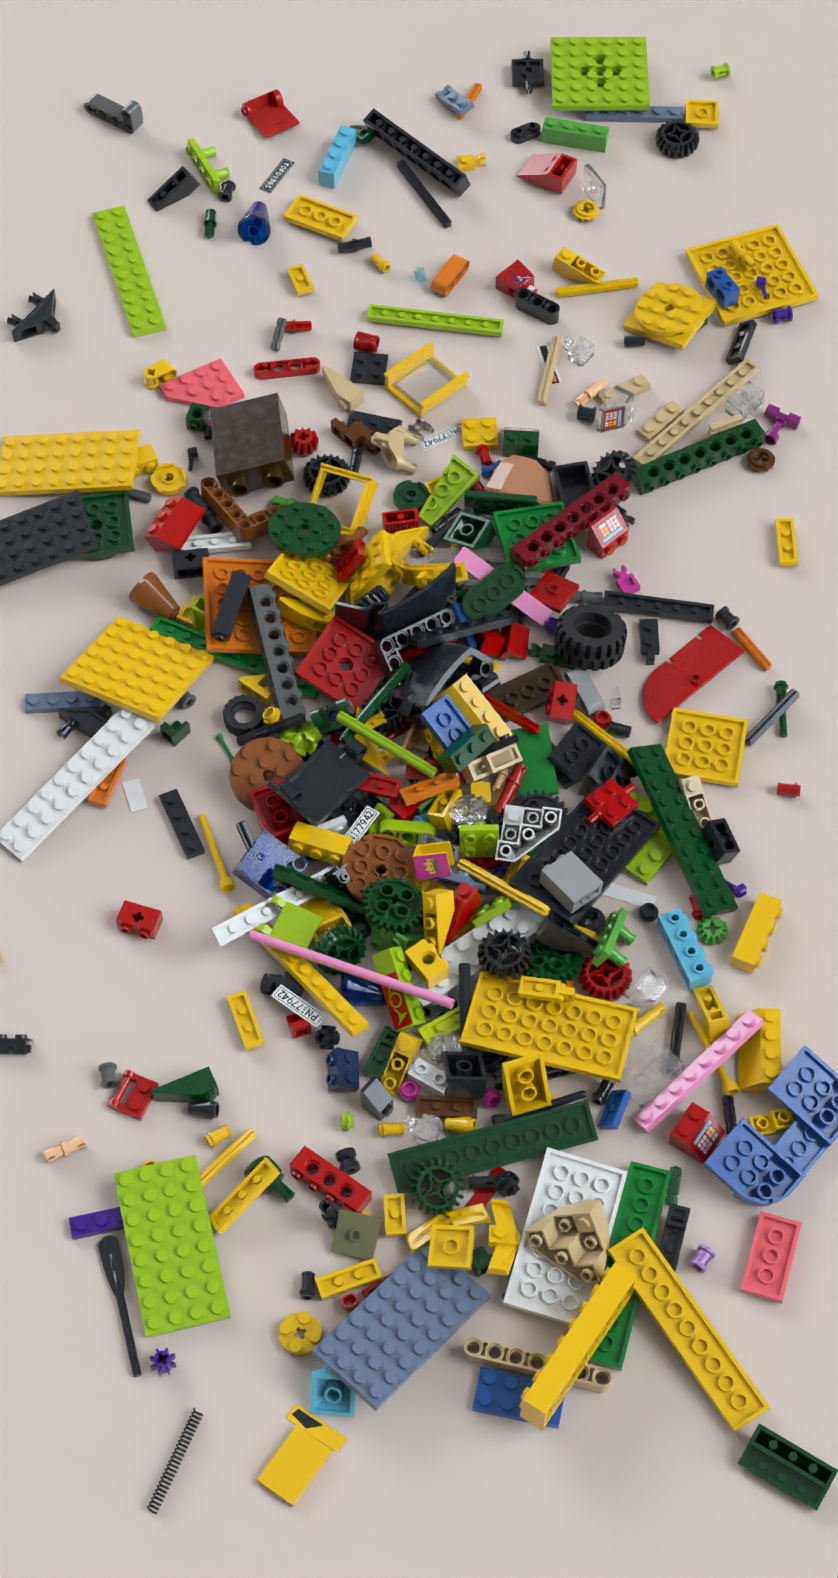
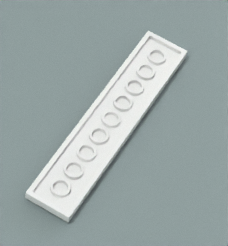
M121 708L0 830V844L23 862L155 728L154 723L145 717Z

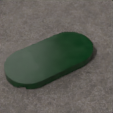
M507 563L493 569L465 593L461 606L466 618L478 619L483 615L498 614V611L504 610L525 590L526 575L524 571L515 564Z

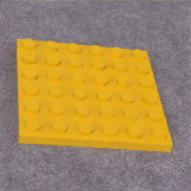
M778 224L685 249V255L709 299L716 301L705 287L706 276L708 272L716 268L722 267L740 288L738 303L723 309L717 302L715 311L723 326L770 314L774 308L778 310L787 306L795 307L818 300L819 295ZM737 240L743 249H747L751 258L757 263L754 269L748 270L742 262L736 259V255L728 248L732 241ZM757 276L766 278L767 299L763 298L761 287L756 286Z
M118 616L60 676V683L159 723L212 664L214 655L207 653L205 650L191 647L190 644L178 642L172 637L163 636L157 631H150V628Z

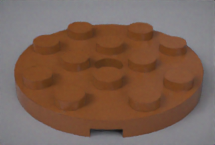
M263 737L248 742L236 753L230 765L229 781L234 796L244 807L255 812L248 792L266 786L268 781L263 779V772L266 770L272 772V782L282 779L286 780L304 764L301 755L289 743L278 738Z
M370 834L363 836L360 840L349 846L342 860L341 867L347 863L348 865L344 868L350 876L349 882L344 885L349 893L361 903L366 887L370 886V882L376 884L377 878L383 881L384 876H387L390 880L392 875H394L395 880H398L402 876V881L404 882L410 879V885L418 884L419 881L412 851L405 842L391 835ZM382 867L386 873L379 875L375 869Z

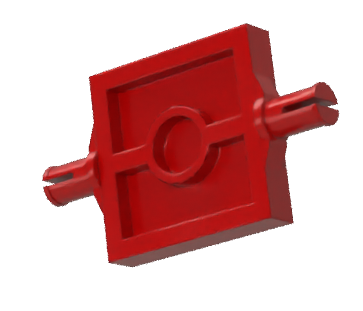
M612 778L585 798L584 803L593 813L586 818V822L592 825L599 819L612 829L638 807L639 803L630 796V793L636 789L635 784L630 783L625 788H622Z

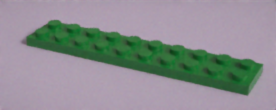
M633 1161L630 1162L609 1249L642 1227L654 1242L671 1171ZM609 1254L607 1255L605 1270L607 1267L611 1268L614 1264ZM635 1291L588 1361L589 1363L622 1371L640 1299Z

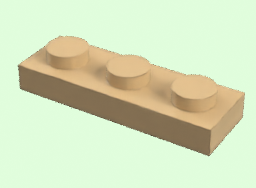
M640 374L598 393V399L608 410L651 390V384L643 374Z
M670 400L637 429L636 434L650 443L684 413V408Z

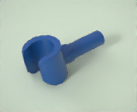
M501 460L496 461L490 467L483 465L481 475L490 478L493 470L499 466Z

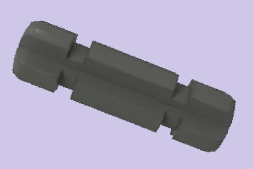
M279 317L277 320L273 341L270 346L273 351L280 350V343H282L284 329L287 324V320Z

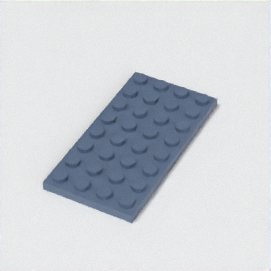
M430 1243L416 1250L315 1346L311 1352L317 1360L375 1411L430 1359L491 1296L490 1293L462 1270L429 1268L427 1265Z

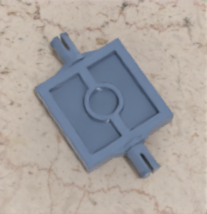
M451 871L450 876L431 878L432 880L435 879L438 882L457 887L463 881L482 892H485L487 888L486 884L474 881L469 876V873L458 871V874Z

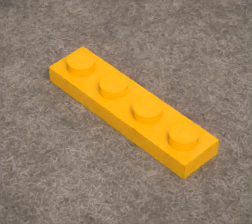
M265 1157L209 1216L210 1223L219 1233L223 1234L280 1174L279 1170L269 1159Z

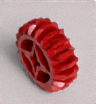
M591 955V958L587 956L585 962H583L582 972H579V983L582 984V991L587 990V996L593 994V998H600V1000L608 999L609 1002H612L613 997L618 1001L620 995L625 996L626 990L629 991L633 980L631 976L632 969H629V962H626L619 968L614 962L606 959L600 965L599 970L590 973L597 966L592 963L594 955ZM621 979V981L618 984L611 987L612 983L617 982V980Z

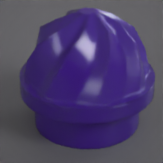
M549 617L548 621H545V631L548 635L555 636L558 619Z

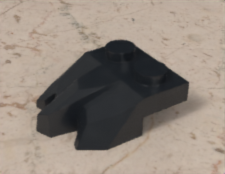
M608 745L601 748L584 774L594 785L597 783L603 785L612 778L622 788L632 783L630 777L635 778L638 776L633 765L625 757L619 758Z

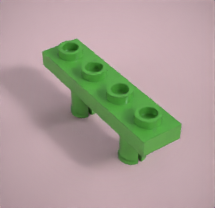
M623 907L617 912L613 911L608 916V923L602 929L604 933L598 939L599 945L593 951L595 955L592 963L597 967L606 959H609L621 968L628 960L627 957L615 948L618 937L628 946L637 937L624 926L628 912Z

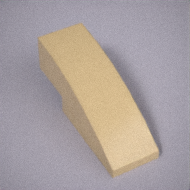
M516 743L473 760L462 770V774L466 783L469 784L523 759Z

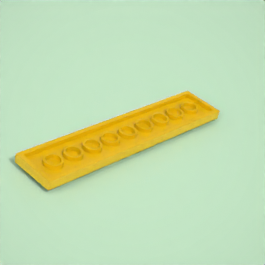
M642 1227L608 1249V1254L614 1263L616 1262L638 1275L634 1289L635 1293L732 1432H737L770 1409L768 1403L645 1229Z

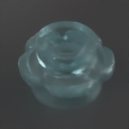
M417 267V270L414 271L416 281L419 280L422 283V281H426L424 267Z

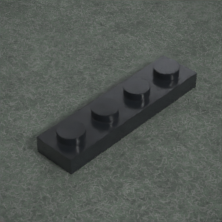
M177 788L159 795V799L186 859L189 860L204 854L205 849Z

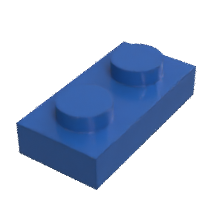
M627 1089L612 1090L598 1124L602 1130L618 1129L631 1097V1093Z

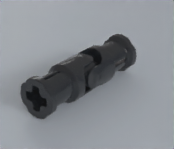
M197 487L187 489L184 493L185 499L206 510L200 520L208 527V532L210 534L220 533L224 526L217 520L215 512L207 504L206 499L201 497L199 489Z

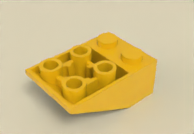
M314 897L299 905V907L323 917L311 941L314 948H316L314 942L320 941L318 936H323L324 930L329 931L330 925L336 928L338 923L342 926L345 923L352 926L342 908L331 904L329 900L323 897Z

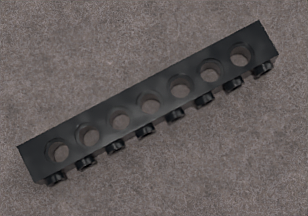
M374 108L363 119L365 126L374 130L379 139L459 197L471 185L463 172Z

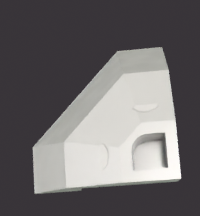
M505 805L501 838L497 842L495 860L516 862L560 829L562 809L550 807L535 809Z

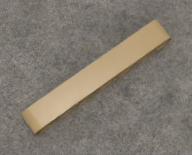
M476 1337L468 1338L464 1343V1357L468 1362L534 1377L539 1369L543 1370L546 1365L544 1363L548 1354ZM470 1347H476L479 1349V1351L475 1354H472L468 1351V1349ZM497 1352L500 1354V1357L493 1359L489 1354ZM512 1357H519L521 1362L514 1364L510 1359ZM533 1362H540L543 1366L535 1369L531 1364ZM586 1364L582 1370L585 1377L583 1379L577 1378L572 1387L591 1392L605 1393L610 1388L611 1373L606 1368ZM598 1377H603L606 1379L607 1382L605 1384H599L596 1382L595 1379Z

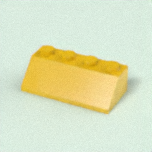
M467 674L459 678L432 700L435 703L448 694L471 726L477 724L488 725L496 739L493 743L498 742V737L507 733L510 736L513 734Z
M758 1008L751 1012L762 1018L764 1025L737 1049L739 1092L768 1093L766 1089L782 1072L780 1009ZM743 1013V1014H741V1015H738V1016H737V1020H738L740 1017H742L745 1013Z

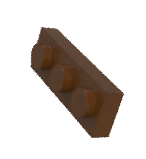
M416 1095V1118L446 1119L447 1117H471L477 1120L478 1098Z

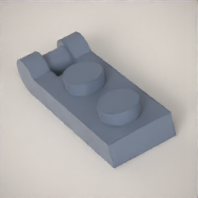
M450 85L445 86L444 90L435 93L438 101L461 116L474 108L472 101L453 90Z

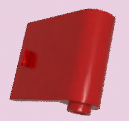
M278 89L242 103V115L247 117L265 138L299 125L297 118L285 107L282 95Z

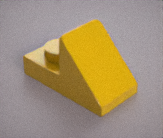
M266 674L244 676L238 679L240 691L246 695L256 697L266 708L272 705L271 692L265 688L268 684Z

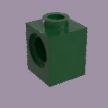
M191 403L185 417L187 429L204 432V426L210 418L209 405Z

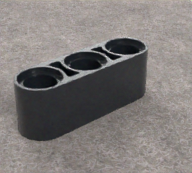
M520 288L516 291L515 307L518 310L549 325L558 323L560 306L556 302L527 288Z

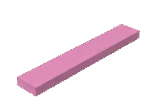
M465 546L453 560L454 563L465 562L467 573L478 581L495 569ZM525 590L521 596L511 603L512 606L541 627L553 612Z

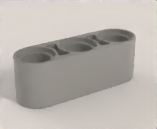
M577 667L564 673L567 683L578 685L576 700L587 717L596 714L598 711L605 710V703L587 671Z

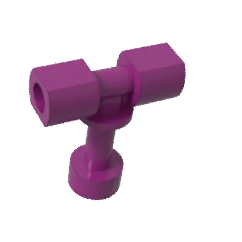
M769 404L765 410L764 417L773 420L774 426L772 430L766 432L765 442L769 445H775L779 439L777 433L780 428L788 426L796 430L800 424L801 417L791 412L789 415L780 412L781 408Z

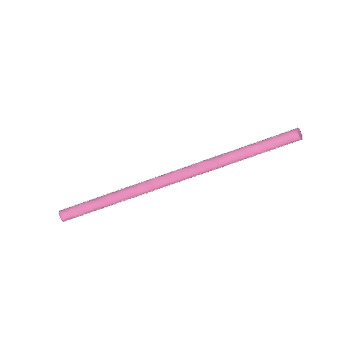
M251 930L248 936L249 940L443 1007L453 1008L455 1000L254 930Z

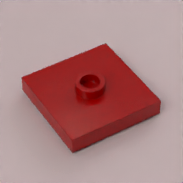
M547 571L530 595L550 610L560 614L578 591L579 584L551 571Z

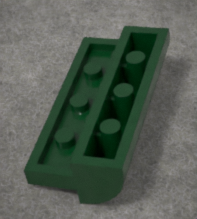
M760 1423L738 1461V1464L816 1511L838 1473L836 1468Z

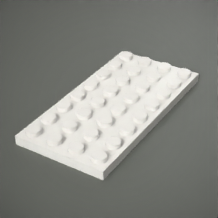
M547 1147L502 1305L569 1325L574 1317L578 1318L581 1305L585 1300L589 1302L592 1297L590 1293L598 1283L582 1284L531 1249L524 1231L559 1208L582 1200L600 1199L608 1219L610 1241L627 1171Z

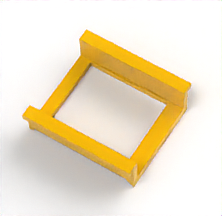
M321 463L309 503L317 504L327 473L365 483L351 527L341 526V534H353L359 526L364 527L378 482H375L370 476Z

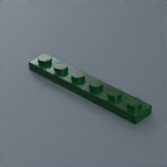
M275 863L271 876L276 881L289 883L297 890L311 892V895L316 898L323 897L333 905H342L353 913L359 912L363 914L362 903L350 893Z

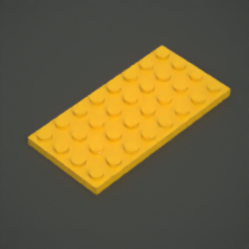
M140 429L3 436L0 452V496L71 493L76 490L79 493L133 490L141 438Z
M480 972L460 1039V1045L517 1059L542 1052L546 1066L620 1083L638 1008L575 994L574 1001L563 1000V1002L518 997L520 980L507 978L505 981L502 976L497 980L496 975L489 977L488 973Z

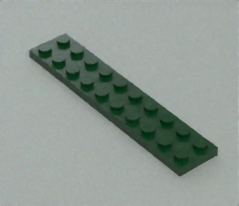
M662 744L630 747L627 751L703 917L735 912L738 908L718 863H716L711 853L710 846L703 836L693 810L687 804V799L679 787L678 778Z
M583 1100L387 1153L397 1193L401 1194L415 1190V1188L408 1187L409 1183L415 1184L416 1181L412 1180L410 1176H418V1173L414 1171L415 1168L423 1170L420 1163L424 1162L428 1167V1159H432L434 1165H436L437 1158L441 1159V1165H443L445 1160H448V1168L455 1164L456 1168L453 1172L455 1173L460 1170L462 1173L457 1178L545 1155L547 1147L560 1151L597 1141L598 1136L588 1100ZM441 1169L431 1171L437 1179L449 1176L447 1172ZM426 1175L421 1181L420 1188L428 1187L429 1185Z

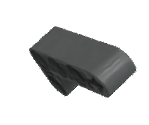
M94 93L84 103V108L89 114L129 134H133L143 124L141 106L134 100H131L124 107L100 94Z

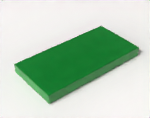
M548 723L539 724L541 730L537 735L523 728L511 730L512 735L517 734L519 739L516 745L523 760L518 763H522L527 767L519 787L520 795L525 798L528 791L531 795H534L535 790L540 795L543 790H545L546 796L550 792L553 795L559 794L555 766L547 760V757L553 751Z

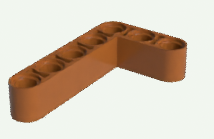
M206 477L201 480V497L206 499L207 504L210 505L215 514L239 541L249 542L268 534L270 517L281 506H271L247 516L214 478Z

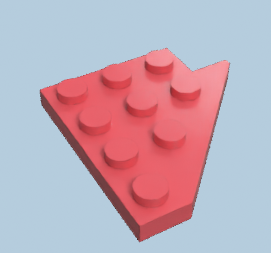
M221 358L159 384V388L167 401L188 406L195 402L209 405V410L229 405L245 398L244 392Z

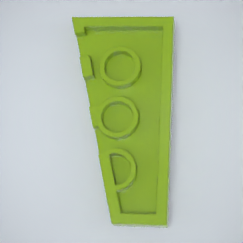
M453 454L450 463L443 471L442 477L436 483L434 491L420 511L419 518L429 527L437 523L465 494V490H469L476 483L480 475Z

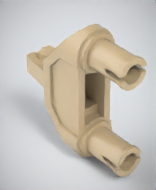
M399 425L387 434L376 432L371 437V443L381 448V455L389 467L395 470L402 469L410 474L416 472L417 467L415 466L417 464L404 459L403 452L404 442L412 446L418 444V435L407 432L405 427Z

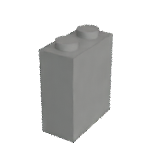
M572 851L565 855H560L551 865L547 864L544 866L539 880L571 914L599 895L603 886V881Z

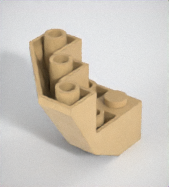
M600 1199L582 1200L559 1208L524 1231L532 1250L582 1284L601 1283L603 1280L602 1275L605 1270L610 1242L608 1219Z

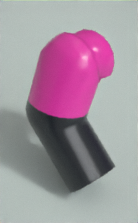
M211 419L204 426L205 440L212 439Z

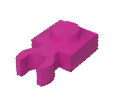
M621 565L622 572H617L613 568L612 574L616 578L615 584L622 593L632 594L640 591V584L633 573L627 575L625 565Z

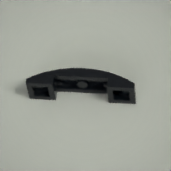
M670 1203L659 1251L674 1272H676L691 1208Z

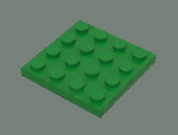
M563 501L493 512L492 517L507 564H515L510 559L511 547L564 510ZM575 538L569 539L560 549L554 550L548 558H543L534 568H529L525 572L581 563V556Z

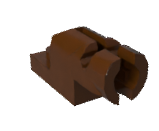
M336 417L330 421L331 432L351 449L362 447L373 455L381 452V448L371 443V437L375 434L374 431L370 430L360 421H355L348 427Z

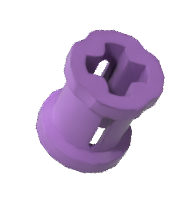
M699 1245L697 1248L698 1252L694 1259L690 1260L689 1265L697 1272L704 1274L707 1270L706 1266L716 1254L709 1247Z

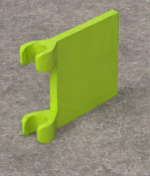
M274 895L271 899V904L281 908L282 911L273 929L260 923L257 927L258 932L308 949L323 917Z

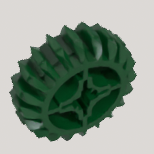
M338 923L336 928L330 925L329 931L324 930V935L318 936L320 941L314 942L316 948L313 951L353 965L357 963L362 964L360 958L365 957L364 951L367 950L362 933L354 926H349L346 923L343 926ZM317 963L319 968L327 974L330 973L335 976L338 973V975L342 976L344 973Z
M437 1158L436 1165H434L433 1160L428 1159V1167L422 1162L420 1163L423 1168L422 1171L418 1168L414 1169L418 1176H410L412 1180L416 1181L415 1184H408V1187L415 1188V1191L409 1192V1195L417 1196L412 1202L414 1204L419 1201L421 1202L418 1205L419 1210L426 1206V1214H429L431 1209H433V1215L437 1216L438 1209H440L442 1215H446V1207L449 1211H453L452 1203L456 1206L460 1205L455 1199L457 1197L460 1199L464 1198L458 1192L459 1190L465 1191V1187L459 1186V1183L465 1182V1179H457L462 1172L460 1170L455 1173L453 1172L456 1168L455 1164L448 1168V1160H445L443 1165H441V1159ZM441 1169L447 1172L449 1176L437 1179L431 1171ZM426 1175L429 1185L428 1188L421 1193V1181L423 1177ZM433 1181L438 1184L442 1183V1187H439L441 1188V1193L436 1190L431 1191L432 1187H434ZM453 1181V1192L448 1199L445 1188ZM437 1195L443 1203L438 1205L430 1204L425 1198Z

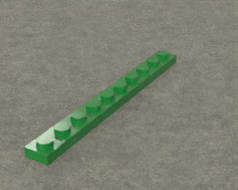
M158 616L150 628V631H157L163 636L172 637L178 642L190 644L191 647L206 651V634L162 616ZM207 652L214 655L215 660L252 675L266 674L263 659L256 654ZM297 676V688L301 690L302 695L315 700L319 692Z

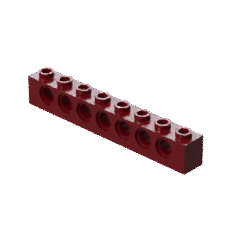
M615 472L512 546L510 559L524 572L529 568H534L540 560L548 558L554 550L560 549L569 539H574L580 531L588 529L590 523L614 505L617 506L620 502H625L630 496L631 485Z

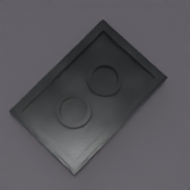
M576 721L547 757V760L577 783L592 764L601 748L606 746V744Z

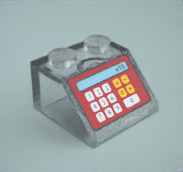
M617 385L613 388L599 408L597 432L621 429L628 422L632 421L634 417L633 408L635 406L634 393Z

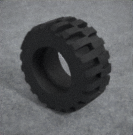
M591 603L589 605L579 604L577 607L574 605L569 610H565L558 618L554 647L560 658H563L567 664H572V667H579L585 671L587 669L592 671H598V669L605 670L621 660L624 654L628 631L621 616L618 613L615 614L610 608L606 609L602 605L596 606Z

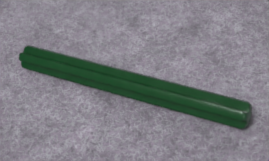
M403 662L356 717V720L365 724L408 674L411 666ZM347 728L339 740L346 744L357 733Z

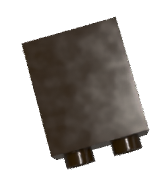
M278 393L210 409L216 477L220 485L230 496L242 497L250 491L265 487L275 489L281 487L286 482L295 480L287 413Z

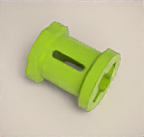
M725 62L719 66L712 65L710 68L712 79L717 80V78L723 76L730 77L729 64Z

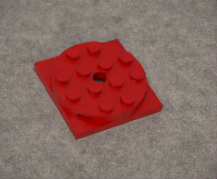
M336 614L295 672L296 676L313 686L328 700L336 702L345 697L351 701L355 713L357 706L361 708V705L365 704L364 699H369V695L373 693L383 678L381 669L372 651V645L375 640ZM340 664H348L350 670L342 671Z

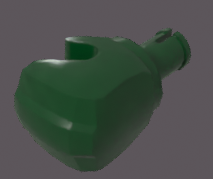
M269 1156L258 1157L247 1166L244 1171L245 1178L266 1157L279 1170L280 1174L264 1191L266 1193L274 1191L285 1203H288L295 1196L296 1193L282 1182L284 1174Z

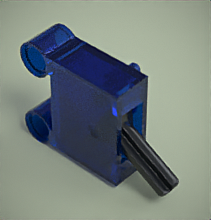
M246 820L236 824L247 851L232 871V874L263 896L265 900L271 898L273 892L280 893L286 890L280 885L273 886L276 880L271 874L275 863L287 866V868L299 873L307 870L309 862L305 856L293 852L265 829L254 839ZM295 861L300 863L301 869L295 867Z

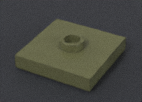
M340 1209L331 1251L367 1260L374 1258L382 1218Z

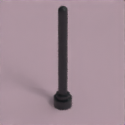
M581 1090L551 1100L552 1105L515 1116L498 1113L491 1116L492 1123L495 1125L550 1110L583 1099L587 1093Z

